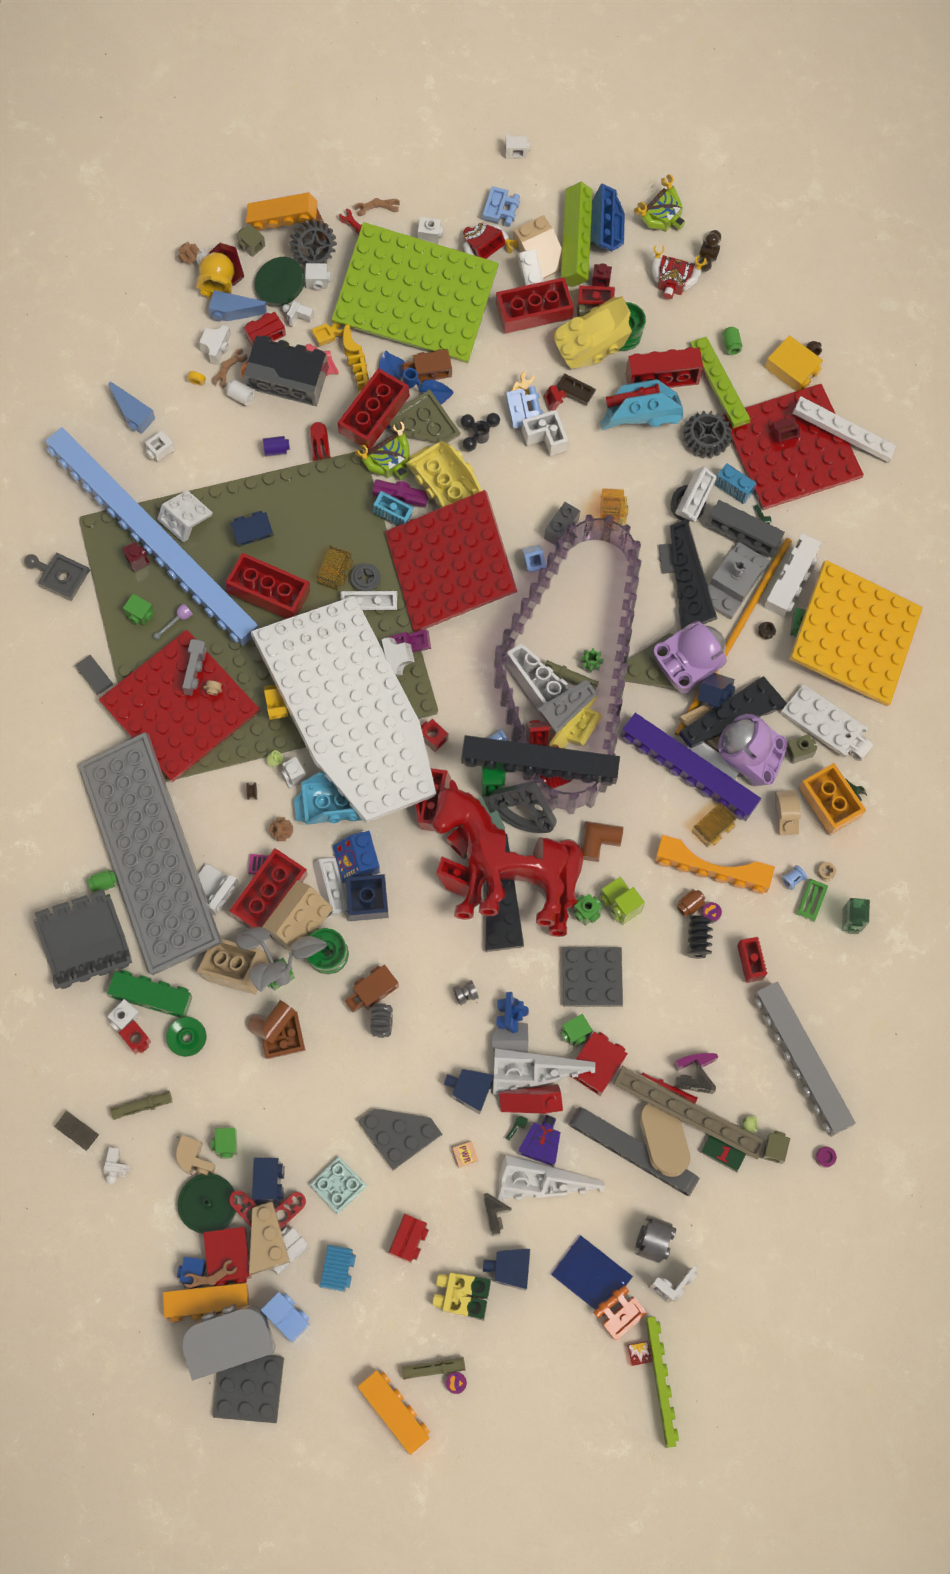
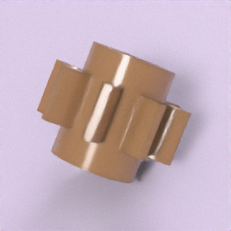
M186 242L178 248L180 254L177 257L182 263L187 262L191 264L197 260L196 255L199 248L195 243L190 244Z
M277 817L276 821H272L270 824L269 833L273 839L277 838V841H286V838H290L293 833V825L290 820H285V817Z

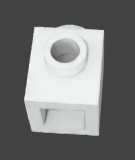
M420 217L418 239L439 244V238H443L444 227H441V219Z
M306 263V288H314L316 290L327 289L328 282H331V271H328L327 264Z
M124 999L107 1017L111 1021L109 1025L118 1032L133 1020L136 1022L141 1015Z

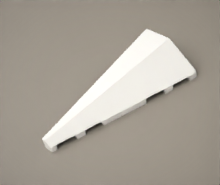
M495 1048L493 1095L499 1094L500 1091L516 1090L518 1087L527 1085L533 1087L560 1081L561 1078L572 1076V1078L578 1077L579 1074L591 1071V1073H595V1062Z
M505 1155L499 1174L497 1201L502 1202L505 1198L522 1200V1197L535 1196L536 1198L567 1195V1192L577 1191L583 1194L587 1190L597 1189L599 1192H603L605 1184L602 1180Z

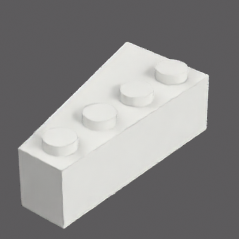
M801 533L797 545L787 561L788 563L785 564L779 576L780 578L777 579L765 603V609L782 617L785 616L786 612L790 613L795 605L792 602L794 597L798 598L803 590L800 587L802 582H807L811 574L808 572L810 567L814 568L819 559L816 555L822 542Z

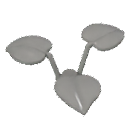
M249 928L238 935L236 939L238 947L244 950L254 949L260 944L270 961L269 964L260 963L255 965L249 972L252 984L260 992L274 981L279 986L286 985L291 981L289 971L292 970L293 956L296 959L307 958L327 946L325 941L316 937H301L291 944L293 951L289 953L287 965L283 961L274 963L266 944L263 942L270 937L268 930L265 928Z

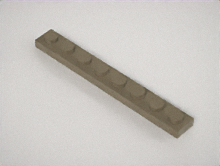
M622 1066L613 1083L615 1086L757 1160L767 1143L765 1139L625 1066Z

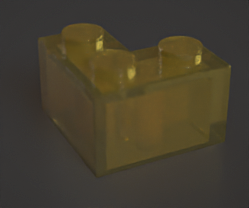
M602 488L600 530L622 531V526L626 524L628 516L627 497L624 496V489Z

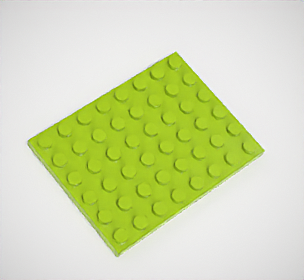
M363 222L332 322L343 326L350 324V328L429 352L448 349L450 358L469 363L499 263Z

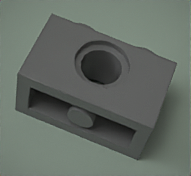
M564 502L546 527L544 539L560 548L579 521L580 510Z

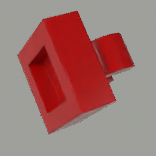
M556 385L550 386L543 396L549 411L556 410L563 403L562 398H567L565 391H558Z

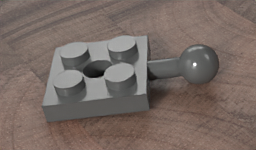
M57 552L49 565L40 562L39 558L34 554H29L24 559V564L27 568H38L44 571L38 582L39 586L70 601L73 600L90 572L89 567ZM67 573L69 577L66 580H60V575Z

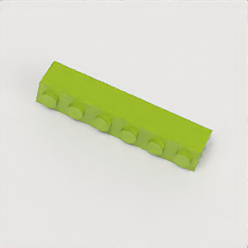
M582 181L565 189L561 278L565 277L566 283L571 287H575L589 279L593 189Z

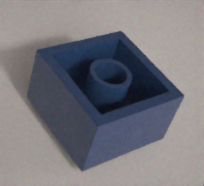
M385 874L346 878L350 921L389 918Z
M254 1157L252 1200L255 1204L273 1202L274 1205H280V1199H284V1187L280 1183L281 1179H284L285 1166H283L279 1158Z

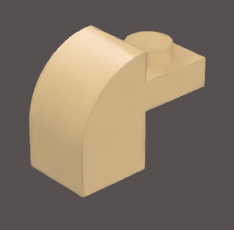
M795 790L775 791V809L778 813L779 835L799 834L801 813L799 799Z
M182 1135L176 1150V1158L180 1167L189 1175H192L194 1168H196L197 1173L206 1176L208 1173L214 1174L215 1164L198 1158L203 1146L202 1142Z

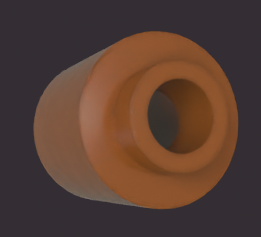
M692 889L678 901L679 903L676 907L684 917L691 916L705 905L704 900L706 898L700 890Z

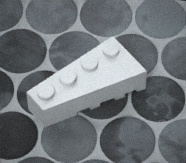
M523 644L506 652L504 664L536 708L541 707L571 689L564 679H560L555 675L549 666L546 667L540 662V659Z

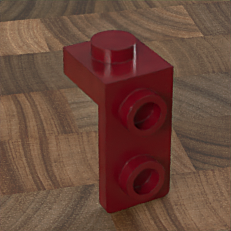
M220 242L209 254L217 252L229 257L234 266V275L231 283L235 286L244 278L237 249L234 246Z

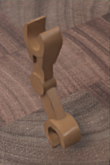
M375 198L373 201L365 204L357 203L355 210L363 209L358 211V216L365 215L367 210L375 207H384L391 212H398L399 207L392 205L400 206V201L398 199L380 200Z
M237 349L233 357L222 362L221 370L214 377L215 386L217 381L222 380L221 386L224 388L226 386V374L230 367L237 362H245L247 360V354L239 357L243 353L242 349Z
M228 1260L224 1263L223 1268L213 1276L201 1277L195 1274H186L185 1277H193L194 1282L191 1285H184L187 1288H194L200 1285L213 1286L227 1274H235L238 1268L236 1267L233 1271H227V1266L233 1262Z

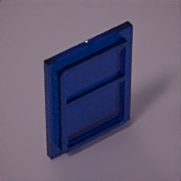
M581 1235L551 1274V1276L594 1310L599 1308L598 1305L602 1301H607L612 1296V1292L616 1289L619 1290L624 1285L626 1286L633 1277Z

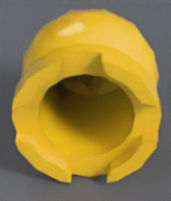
M213 252L206 255L201 260L199 266L200 276L197 279L196 288H199L201 290L200 294L207 298H212L214 290L231 294V280L234 275L233 263L229 257L222 253Z

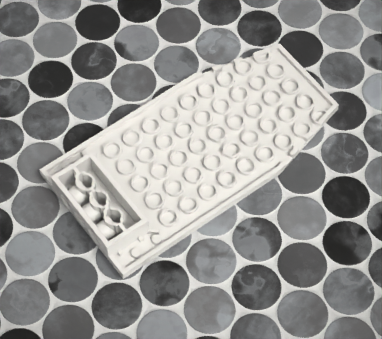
M355 596L251 631V636L314 763L318 768L322 769L327 779L334 783L338 788V792L345 796L350 802V806L365 823L435 797L436 790L420 721L391 665L386 661L385 654Z

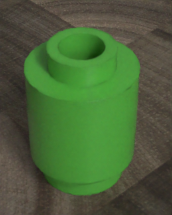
M735 327L726 328L722 332L725 351L729 355L740 353L743 345L739 329Z
M109 868L92 874L90 878H87L92 893L116 887L115 883L118 882L115 872H110Z

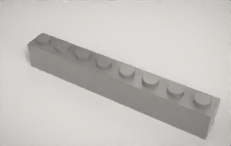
M778 981L757 991L754 995L755 1005L758 1009H762L766 1025L768 1027L771 1026L774 1031L773 1037L777 1044H781L786 1061L792 1064L795 1078L797 1080L800 1079L803 1084L802 1090L807 1098L810 1097L813 1103V1111L817 1116L821 1117L824 1131L832 1137L855 1125V1120Z

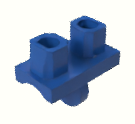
M506 992V998L497 1001L498 1010L505 1012V1015L496 1018L497 1026L500 1029H509L512 1033L518 1032V1021H522L523 1017L529 1014V1008L524 1006L523 1001L514 998L512 992Z

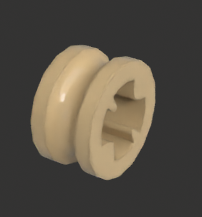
M828 862L821 864L817 872L818 877L825 882L831 881L836 874L835 866ZM825 868H828V871L831 870L829 876H826L825 873H822V871H824Z

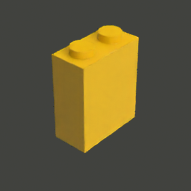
M789 335L768 357L765 368L792 389L799 391L802 388L808 387L813 376L817 377L822 371L821 365L823 360Z

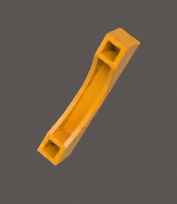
M663 834L655 858V862H659L658 864L661 866H673L681 872H694L697 876L707 878V876L712 877L717 882L733 883L737 888L747 887L759 894L768 892L775 866L758 861L738 867L714 865L696 856L686 847L682 840Z

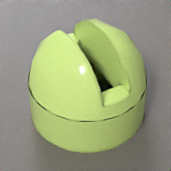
M274 750L268 754L266 762L271 767H277L283 763V756L279 751Z
M745 1117L742 1127L750 1132H757V1117Z

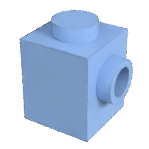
M540 545L522 549L525 567L528 572H537L542 568H546L543 550Z

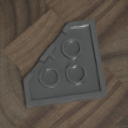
M373 1109L358 1120L393 1171L442 1136L441 1131L430 1117Z

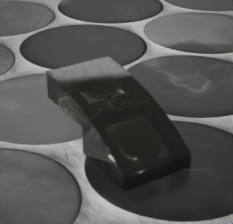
M67 1110L54 1126L86 1151L99 1136L97 1132Z

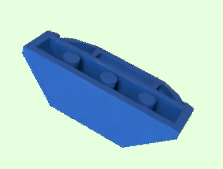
M602 183L592 200L590 240L612 252L624 245L625 213L617 197V191Z

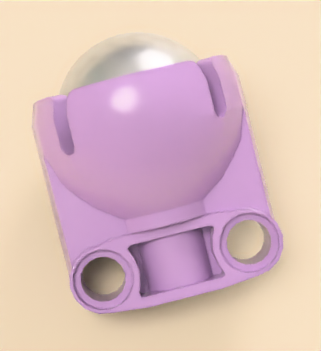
M698 620L692 622L666 641L658 643L654 648V658L671 684L680 693H688L694 686L725 665L727 662L725 656L726 644L724 637L717 629L705 626ZM664 650L667 652V655L659 656L657 653ZM681 680H688L689 684L682 686L679 682Z
M744 714L735 718L734 722L727 725L723 730L718 743V750L722 758L748 778L753 786L773 784L787 747V741L784 736L777 734L760 717L753 714Z

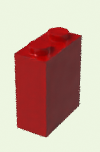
M593 1032L576 1060L595 1062V1073H591V1071L581 1073L578 1077H573V1079L601 1096L628 1053L625 1052L626 1049L620 1044L616 1043L614 1045L608 1041L609 1038L605 1034Z
M245 1227L203 1233L208 1277L220 1271L228 1260L233 1262L227 1266V1271H233L236 1267L238 1268L235 1274H227L214 1286L227 1285L226 1282L235 1281V1284L247 1283V1279H252V1276L249 1275L250 1259Z

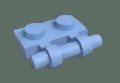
M492 186L482 219L499 223L500 218H505L504 225L511 226L516 216L515 211L520 204V195L515 193L513 198L508 197L509 190ZM509 205V210H504V206Z
M535 386L528 388L530 395L526 396L524 389L505 393L513 429L522 427V420L543 414L538 402L539 393L536 392ZM527 401H531L533 411L529 412Z

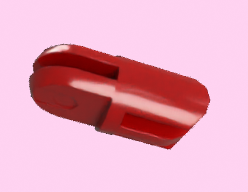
M315 422L310 427L313 461L318 460L317 451L320 460L325 459V453L327 458H331L327 428L323 423Z

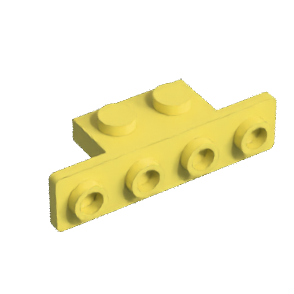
M597 695L556 733L549 746L556 744L559 748L564 749L568 742L582 747L585 745L603 717L600 712L590 709L597 699Z

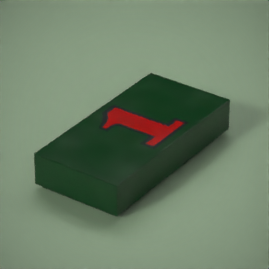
M709 1135L701 1151L703 1155L736 1173L746 1156V1153Z

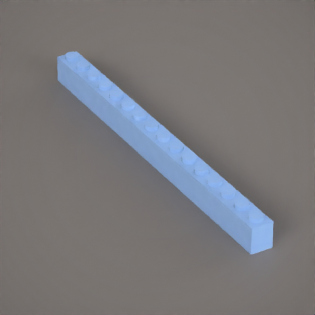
M63 427L45 440L48 446L46 448L48 453L52 457L56 456L59 459V464L64 469L68 468L71 471L70 474L74 480L80 481L85 491L92 493L95 496L96 502L100 506L104 505L107 508V513L112 518L116 517L119 520V525L124 530L128 529L131 532L130 535L137 543L140 542L148 555L152 554L155 557L156 563L161 568L164 566L168 570V575L173 580L177 579L180 582L179 585L186 593L190 592L194 602L197 605L201 604L205 608L206 614L210 618L214 617L217 620L218 626L223 631L226 629L230 633V638L235 643L239 642L244 646L252 639L251 631L259 629L257 623Z

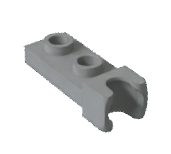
M190 640L188 648L190 659L182 687L185 695L192 696L193 690H196L198 687L197 674L202 670V661L205 660L207 652L206 642Z

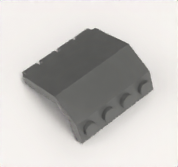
M104 889L90 893L92 898L90 901L87 895L71 900L72 907L69 906L68 901L52 906L54 912L52 914L49 908L35 912L37 919H34V924L50 965L55 989H66L78 981L86 982L93 976H103L108 974L110 970L116 968L124 969L132 963L131 954L110 894H105Z

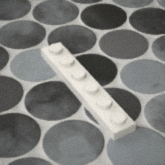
M803 397L798 399L793 414L886 462L892 459L897 445Z

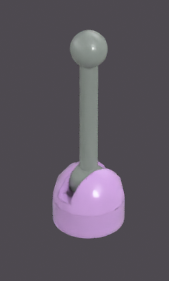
M184 603L181 604L177 609V616L162 630L154 633V639L159 640L161 635L179 619L186 620L193 613Z

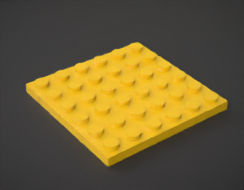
M825 560L818 574L789 660L888 706L892 702L923 607Z

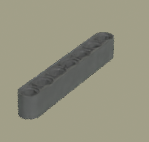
M578 1107L569 1122V1126L686 1196H691L700 1179L696 1174L687 1169L681 1175L675 1177L661 1174V1171L656 1170L652 1166L647 1147L644 1143L582 1107Z

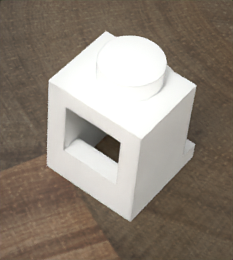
M506 134V159L526 158L527 151H530V140L527 141V136H509V134Z
M163 430L145 442L147 449L145 452L151 460L155 458L159 462L169 453L175 452L173 441Z
M296 757L282 764L283 771L280 773L289 788L306 780L305 771Z

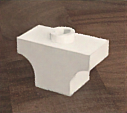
M222 325L216 330L206 328L199 341L201 352L209 355L211 364L218 365L223 352H226L231 337L228 326Z
M389 637L382 639L386 661L391 665L396 677L402 676L404 667L415 662L411 644L405 642L397 644L395 639Z

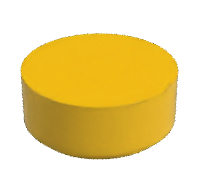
M189 371L187 380L201 386L204 385L206 377L199 372Z

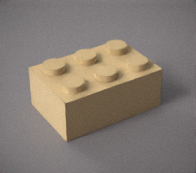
M297 880L262 928L268 930L269 934L286 950L293 951L291 944L297 939L310 936L318 930L333 907L310 885Z
M221 939L222 944L207 950L197 970L208 982L256 995L258 989L252 984L249 972L257 964L270 963L264 951L258 948L244 950L239 948L236 942Z

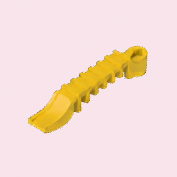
M347 324L343 334L344 353L347 356L348 366L352 367V372L355 375L359 394L369 381L367 364L362 346L354 342L351 336L350 324Z

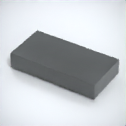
M91 655L75 665L97 695L113 685L112 681Z

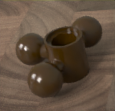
M717 230L710 231L701 246L699 255L704 258H701L698 263L702 264L704 259H707V263L701 267L703 272L709 271L712 267L711 260L716 261L720 250V245L718 244L722 236Z

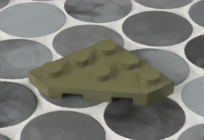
M430 389L401 407L388 425L392 430V425L395 424L396 429L399 430V422H402L404 424L402 432L405 433L406 437L434 443L440 441L449 443L460 436V431Z
M668 633L626 662L623 681L677 690L662 672L654 658L655 646L675 634ZM661 650L657 654L659 656H665L667 655V652Z

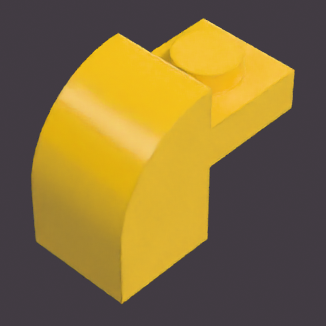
M276 684L264 686L269 719L288 717L287 707Z

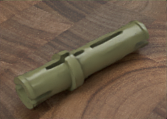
M549 660L545 663V666L551 667L553 673L560 679H565L576 685L587 680L596 691L599 681L569 670L565 665L560 666Z
M170 1090L155 1095L149 1094L145 1098L119 1106L110 1107L113 1120L141 1111L149 1109L152 1111L156 1107L173 1103Z
M464 1357L448 1360L441 1358V1361L402 1366L403 1380L443 1374L444 1376L450 1372L466 1371Z

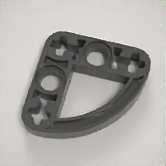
M532 782L496 789L488 798L492 809L498 811L504 821L520 830L531 833H549L557 824L556 817L540 789ZM509 793L516 794L518 799L512 798ZM525 803L535 821L517 815L508 807ZM534 805H540L543 810L536 809Z

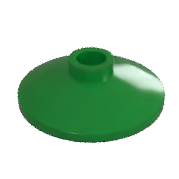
M183 1017L174 1021L168 1028L166 1035L167 1044L171 1051L182 1057H190L199 1053L207 1039L203 1024L191 1017ZM186 1035L191 1036V1039L188 1042L184 1041V1037Z

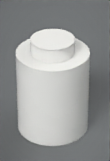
M237 380L230 381L226 387L227 396L246 406L251 403L255 394V389Z

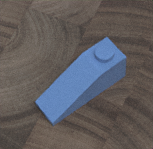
M216 290L213 292L208 308L210 318L216 321H232L267 313L266 301Z
M110 381L108 383L110 392L128 428L142 434L155 420L153 410Z

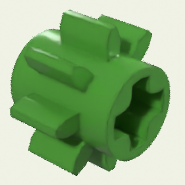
M594 648L588 652L584 650L585 657H580V662L584 663L582 669L586 668L590 673L595 669L599 671V664L604 662V659L600 658L601 651L596 652Z

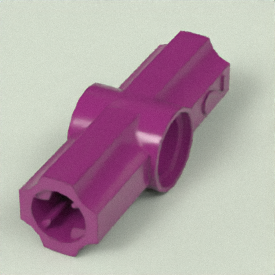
M378 479L375 480L372 495L378 496L383 491L404 503L426 508L428 501L426 491L411 488L404 481L391 483Z

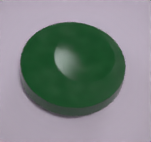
M277 257L269 260L260 268L255 278L256 293L262 301H266V304L271 306H283L292 302L299 296L305 284V274L302 267L296 260L290 257Z
M208 1173L207 1176L201 1174L193 1177L183 1186L178 1197L177 1205L181 1220L189 1229L200 1234L225 1229L236 1215L235 1209L229 1202L230 1195L235 1191L225 1178L216 1174ZM234 1195L235 1201L233 1203L236 1205L238 1200L237 1195Z

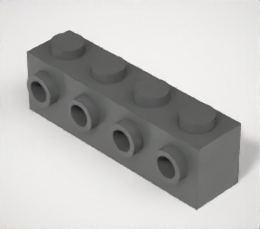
M718 500L706 526L771 558L785 533L779 528L721 500Z

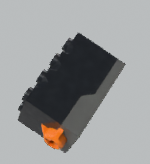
M256 336L249 360L242 365L241 376L245 378L247 386L255 389L257 392L317 407L329 366L326 353L320 349L308 351L305 346L300 344L293 347L289 346V343L284 340L273 342L272 338L268 336Z

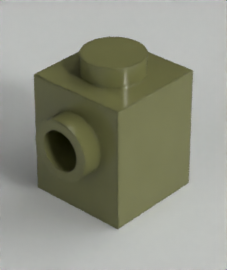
M251 224L239 230L237 244L241 250L247 251L252 257L266 247L264 236Z
M810 734L787 742L786 750L792 764L814 757L817 744L814 739H811Z
M774 1131V1133L771 1132L767 1136L762 1159L783 1164L786 1159L790 1138L786 1137V1134L783 1132Z

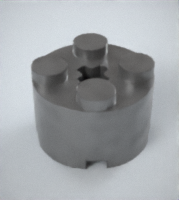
M648 1215L645 1218L648 1223L646 1226L642 1225L635 1247L639 1248V1250L635 1251V1255L660 1263L663 1259L667 1260L670 1254L668 1245L670 1239L673 1240L675 1237L676 1228L673 1227L672 1223Z

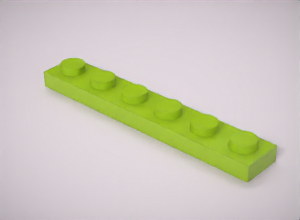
M707 336L691 341L690 347H700L703 372L732 427L736 428L750 423V417Z
M648 1317L645 1321L666 1448L676 1447V1442H679L677 1428H673L672 1420H675L674 1407H670L669 1398H672L671 1387L666 1385L665 1379L668 1376L667 1364H663L662 1355H665L664 1344L659 1342L658 1334H661L660 1321H656V1317Z

